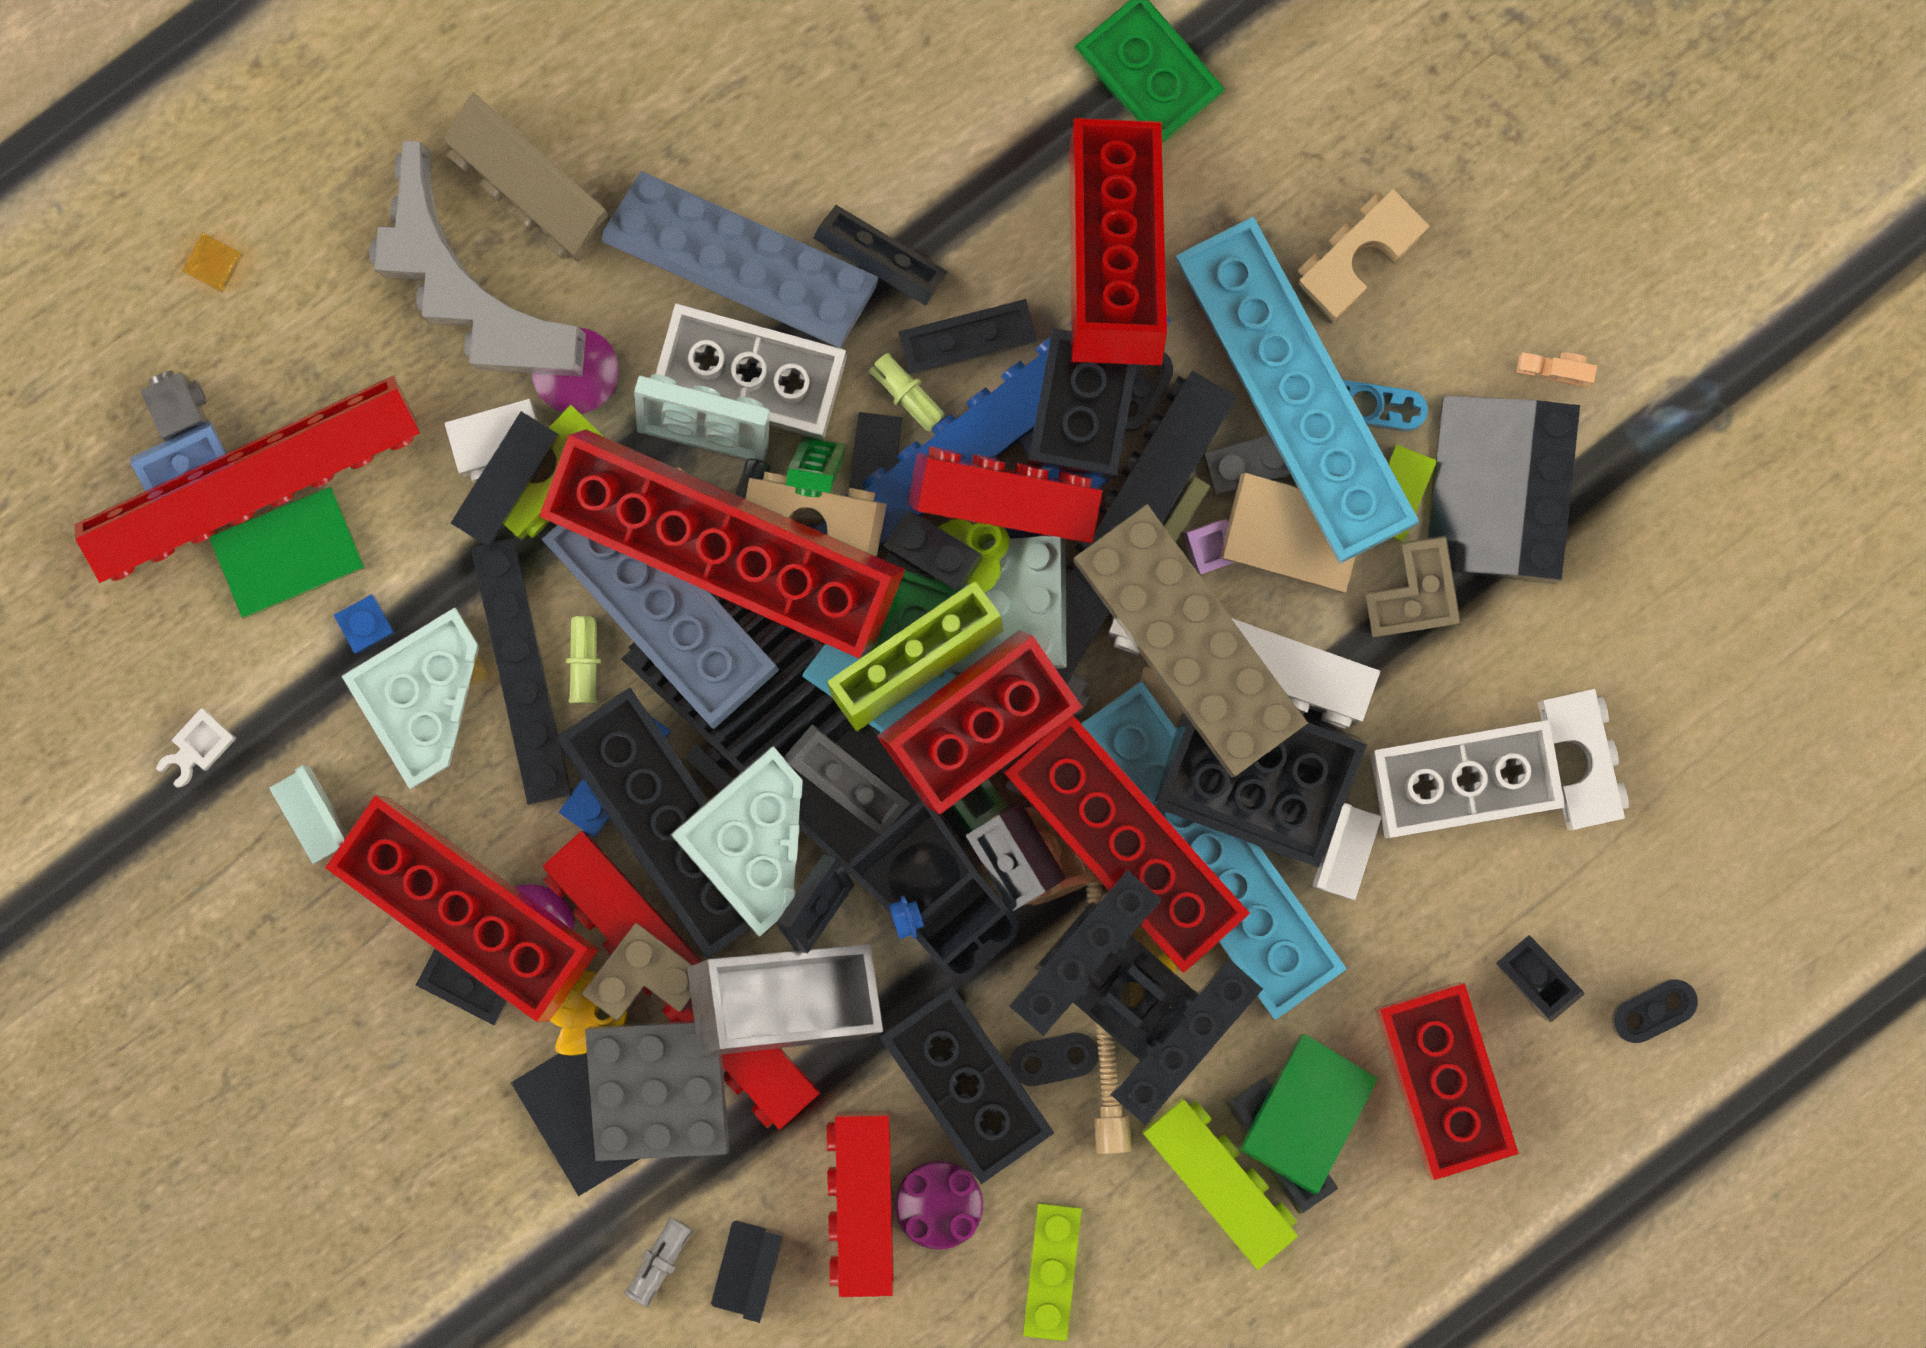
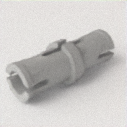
M669 1217L650 1251L646 1249L642 1255L644 1262L624 1294L637 1303L649 1308L652 1299L667 1274L672 1275L675 1271L676 1266L673 1264L694 1230Z

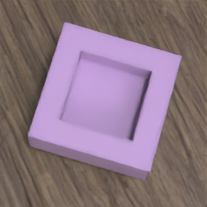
M1221 519L1182 533L1192 566L1199 575L1234 563L1219 558L1228 526L1227 519Z

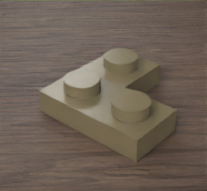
M1446 535L1402 542L1408 585L1370 591L1365 594L1372 637L1460 624Z
M635 923L583 991L582 995L616 1021L621 1018L644 986L678 1012H681L691 999L687 968L693 965L640 924Z

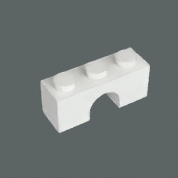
M1595 689L1537 702L1541 720H1550L1553 742H1571L1582 749L1587 760V768L1583 777L1574 784L1562 787L1565 808H1562L1567 831L1624 819L1623 809L1629 808V800L1624 783H1617L1613 766L1619 765V757L1614 740H1607L1603 723L1609 722V715L1604 697L1597 698Z

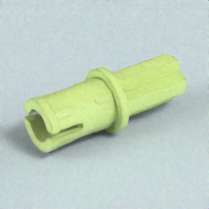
M886 353L874 363L876 367L872 366L869 373L895 398L893 403L896 406L901 404L926 431H931L935 425L944 419L945 414L942 409L920 387L921 381L918 378L914 380L907 374L890 353Z
M575 616L571 619L570 658L566 659V663L570 664L569 703H597L596 670L597 664H601V659H597V620L592 616Z

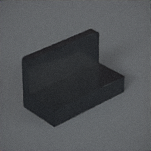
M1021 803L966 835L1011 912L1066 880L1065 874Z
M737 1220L732 1222L711 1301L713 1307L742 1314L743 1319L760 1323L784 1233Z

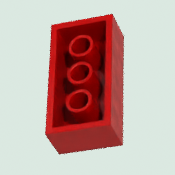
M930 446L929 454L917 452L907 502L916 511L1087 543L1093 542L1102 490L1091 485L1092 478L1059 470L1058 478L1048 477L1049 470L1016 462L1015 470L1004 468L1005 462L999 461L997 458L973 454L972 462L961 460L962 454L956 453L954 450Z
M1018 630L877 735V737L926 807L940 815L1071 717L1082 706L1033 635Z
M1456 982L1375 1008L1427 1176L1432 1180H1438L1519 1154L1465 983Z
M890 1111L837 1112L835 1122H828V1125H826L827 1152L835 1151L836 1167H829V1170H827L828 1197L836 1196L837 1211H830L828 1215L829 1242L837 1241L838 1256H831L829 1260L830 1287L838 1286L839 1297L893 1296Z

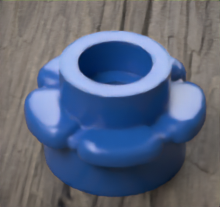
M900 896L901 901L889 905L899 939L911 935L915 939L917 938L916 929L924 927L917 903L914 901L907 904L906 898Z

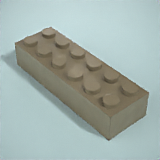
M1148 504L1074 557V564L1231 778L1241 773L1308 723Z

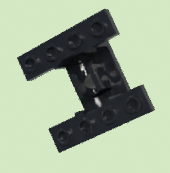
M1126 870L1097 904L1092 901L1037 963L1034 967L1037 971L1036 975L1009 1004V1007L1042 1036L1050 1030L1072 1003L1079 1007L1139 1060L1110 1095L1146 1125L1259 995L1263 988L1230 959H1227L1199 992L1187 985L1131 936L1160 903L1161 899L1131 872ZM1127 982H1137L1142 988L1140 1001L1132 1006L1123 1005L1119 997V990Z

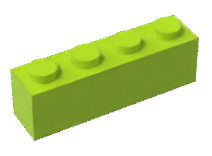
M974 581L828 680L827 684L831 697L854 729L858 731L1002 633L1001 615L977 582Z
M1181 1097L1141 1132L1254 1267L1259 1270L1298 1237L1291 1228L1298 1221L1282 1202H1279L1274 1207L1263 1193L1269 1187L1253 1168L1245 1173L1234 1160L1241 1153L1224 1133L1219 1138H1216L1206 1125L1212 1119L1196 1100L1188 1105Z

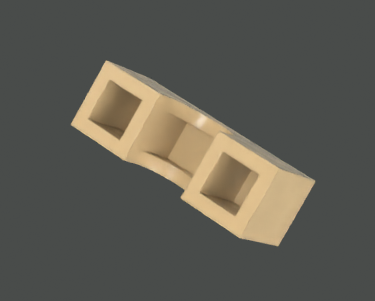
M1394 189L1385 197L1379 192L1376 193L1360 209L1365 215L1362 220L1354 227L1347 222L1331 237L1329 242L1334 247L1323 258L1315 253L1298 270L1303 277L1299 280L1296 287L1332 324L1367 289V286L1356 276L1352 267V258L1357 251L1369 247L1376 248L1384 252L1395 263L1430 227Z
M764 472L763 480L749 478L746 500L796 522L804 512L815 509L822 514L827 523L828 536L877 556L887 504L875 502L874 492L849 488L848 496L834 494L831 490V493L822 492L821 497H806L796 494V487L785 486L786 475Z

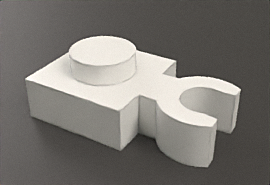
M201 708L171 740L180 750L176 755L171 754L163 757L157 764L156 769L159 772H164L171 764H178L181 768V775L175 780L173 785L181 788L191 780L193 774L192 767L195 764L207 771L235 741L236 737L207 710Z

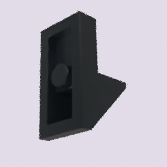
M1530 935L1496 962L1501 972L1527 998L1534 1011L1550 1023L1585 995L1583 990Z

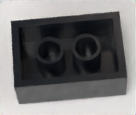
M1053 328L1028 464L1115 480L1119 467L1137 364L1072 362V331Z

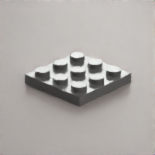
M694 1021L589 1026L585 1029L595 1161L727 1154L730 1151L722 1054L699 1057Z

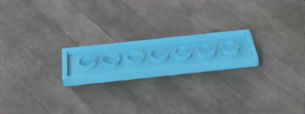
M1254 216L1176 255L1175 260L1338 563L1341 564L1418 525L1419 520Z
M1141 681L1081 725L1154 805L1176 728ZM1157 808L1250 912L1219 943L1232 962L1263 988L1257 997L1274 1020L1281 1017L1347 969L1260 846Z

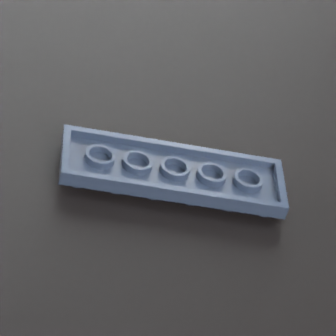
M642 171L603 230L602 242L838 348H841L874 292L878 281V276Z
M559 525L542 538L544 543L712 729H715L779 671V668L708 591Z

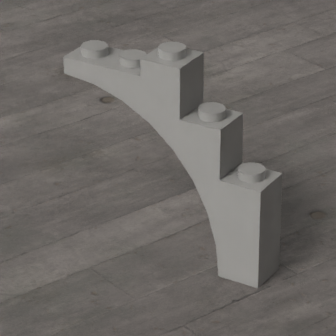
M403 141L402 153L396 155L394 165L395 177L399 180L398 196L392 198L390 214L395 227L378 226L377 239L373 238L371 240L369 257L370 263L374 265V270L385 278L425 280L424 285H420L418 288L417 308L419 311H422L421 317L430 323L473 326L472 332L468 331L466 333L464 350L466 358H470L469 364L478 370L582 377L586 333L578 326L543 321L514 310L489 295L468 274L450 248L437 217L431 188V151L421 142Z

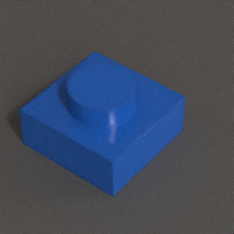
M373 594L334 615L355 654H359L395 634Z

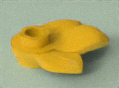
M584 971L550 1020L556 1026L562 1028L555 1045V1051L559 1054L574 1056L587 1053L585 1029L589 1026L624 1025L626 1023L627 1010L618 1021L611 1016L606 1020L597 1019V1012L600 1008L582 995L583 991L596 976V973L593 971Z

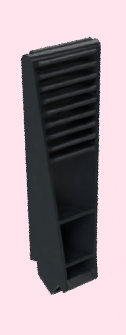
M710 593L779 668L778 672L715 729H712L635 642L628 646L630 651L621 660L741 773L771 747H774L784 758L813 724L906 797L910 802L909 806L886 831L879 835L791 766L803 780L799 809V828L829 856L837 858L844 870L890 914L889 905L901 901L900 896L906 898L907 904L916 901L924 927L916 929V939L948 976L956 980L967 979L1016 937L1018 932L1016 917L981 877L940 815L926 807L878 739L877 735L881 732L869 723L856 731L834 699L803 677L805 670L823 648L821 641Z

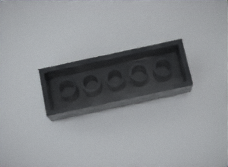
M631 687L624 689L554 737L705 958L708 959L751 929L670 835L702 808L708 800Z

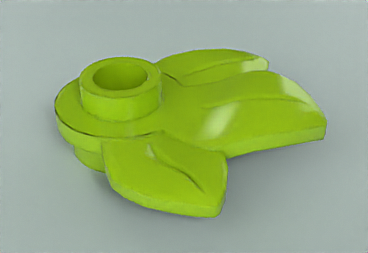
M963 519L951 520L939 526V529L981 553L983 560L967 584L976 581L984 593L990 591L1000 578V560L1006 555L1010 546V537L1006 529L1001 526L976 523L974 525ZM987 539H995V544L990 549H982L983 543Z

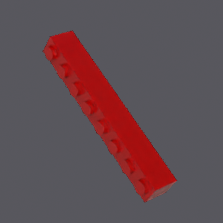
M393 375L76 523L75 540L99 583L108 579L112 581L121 580L133 573L136 566L149 560L151 562L162 561L175 552L176 547L189 541L192 544L203 542L215 533V529L231 523V525L241 524L249 520L255 514L254 511L268 504L271 506L282 505L292 499L295 495L294 492L309 485L312 488L320 487L331 481L335 473L348 467L351 469L361 468L374 459L375 454L388 448L394 451L406 447L414 440V436L420 434L417 420Z
M580 831L542 866L548 873L543 880L559 898L567 894L578 906L573 911L578 920L589 931L597 927L608 939L602 945L610 955H612L634 924L638 923L692 965L703 962L585 831ZM643 987L642 990L650 997L653 992L647 987ZM691 999L681 1012H678L666 1002V1006L661 1010L671 1022L694 1021ZM781 1048L722 1054L723 1068L726 1070L724 1072V1081L737 1095L743 1091L749 1095L756 1103L750 1108L751 1111L767 1128L774 1123L780 1130L820 1094L819 1089Z

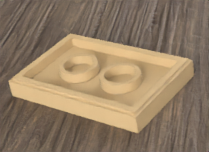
M1241 473L1219 558L1340 593H1346L1355 557L1341 564L1338 563L1299 488L1252 474Z

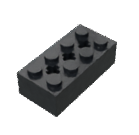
M953 985L880 1035L879 1038L981 1184L1054 1134L1047 1120ZM935 1036H939L942 1040L950 1038L954 1046L950 1047L949 1050L953 1054L947 1059H944L942 1055L933 1057L929 1052V1049L934 1047L931 1043L932 1038ZM964 1072L968 1077L975 1074L978 1077L979 1082L974 1084L978 1089L975 1094L969 1095L966 1091L958 1093L955 1090L954 1086L959 1084L956 1077L960 1073ZM989 1109L992 1113L999 1111L1003 1113L1005 1118L1000 1120L1003 1127L999 1131L995 1132L991 1127L984 1130L980 1126V1122L984 1121V1117L981 1115L984 1111Z

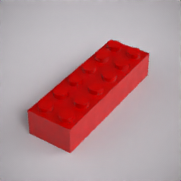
M1074 118L1069 151L1072 362L1162 365L1167 337L1161 122Z
M1073 715L1029 747L1002 771L1107 890L1128 870L1161 899L1160 903L1140 926L1181 972L1185 973L1250 914Z
M379 795L373 797L325 867L333 875L535 1022H550L600 950L390 797Z

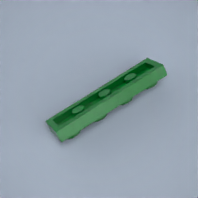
M803 436L788 467L785 486L796 487L795 493L806 497H821L822 492L831 493L844 461L846 444Z

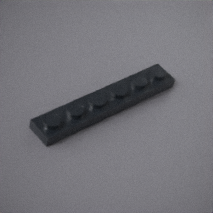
M511 538L493 542L490 548L486 545L471 547L527 804L531 805L570 796L572 793L563 752L554 738L558 735L516 540Z

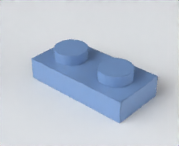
M208 421L130 457V464L143 488L147 491L227 452L213 425Z

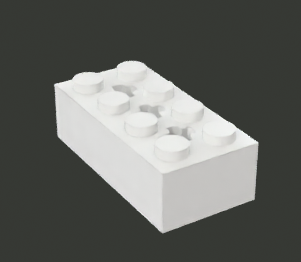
M675 303L656 374L675 380L678 386L690 389L698 385L712 388L720 393L719 396L732 400H737L738 397L755 399L763 404V408L770 409L769 426L824 441L845 367L847 353L846 350ZM708 351L715 352L714 357L719 361L717 366H710L708 371L702 370L701 364L696 362L698 357L705 358ZM750 363H756L757 371L762 372L760 377L753 378L751 382H744L743 375L739 374L740 369H748ZM792 374L799 375L800 384H804L803 388L796 389L793 394H787L785 386H781L782 380L790 381Z
M1550 720L1369 752L1385 839L1565 808ZM1506 760H1511V766L1518 765L1520 775L1513 777V784H1509L1508 779H1503L1500 774V769L1506 767ZM1463 767L1468 768V774L1475 773L1476 783L1470 784V792L1464 791V786L1459 787L1457 784V777L1462 775ZM1418 775H1424L1425 781L1431 780L1433 784V790L1426 793V800L1420 798V793L1415 794L1413 791V784L1418 783L1419 780Z

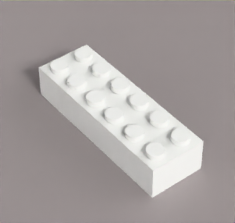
M1113 618L1107 635L1108 638L1115 640L1113 648L1138 656L1140 652L1116 619ZM1231 618L1302 715H1304V712L1307 713L1309 709L1322 713L1320 721L1341 729L1349 728L1350 724L1355 725L1363 722L1380 674L1379 670Z

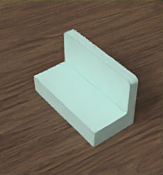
M301 765L295 769L296 773L269 789L312 864H317L337 851L348 835V832L311 767Z

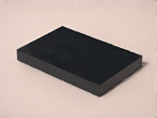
M587 1053L574 1056L557 1054L510 1082L578 1197L640 1160L595 1161Z

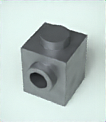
M173 370L152 377L149 379L150 386L140 390L160 437L165 441L208 422L201 407L207 401L196 379L190 382L189 378L181 372L174 374Z

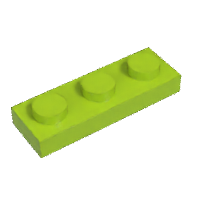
M1039 1202L1037 1204L1023 1327L1024 1337L1067 1341L1082 1213L1081 1207Z

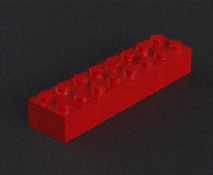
M587 429L569 434L539 515L541 518L859 659L874 650L905 572V569Z

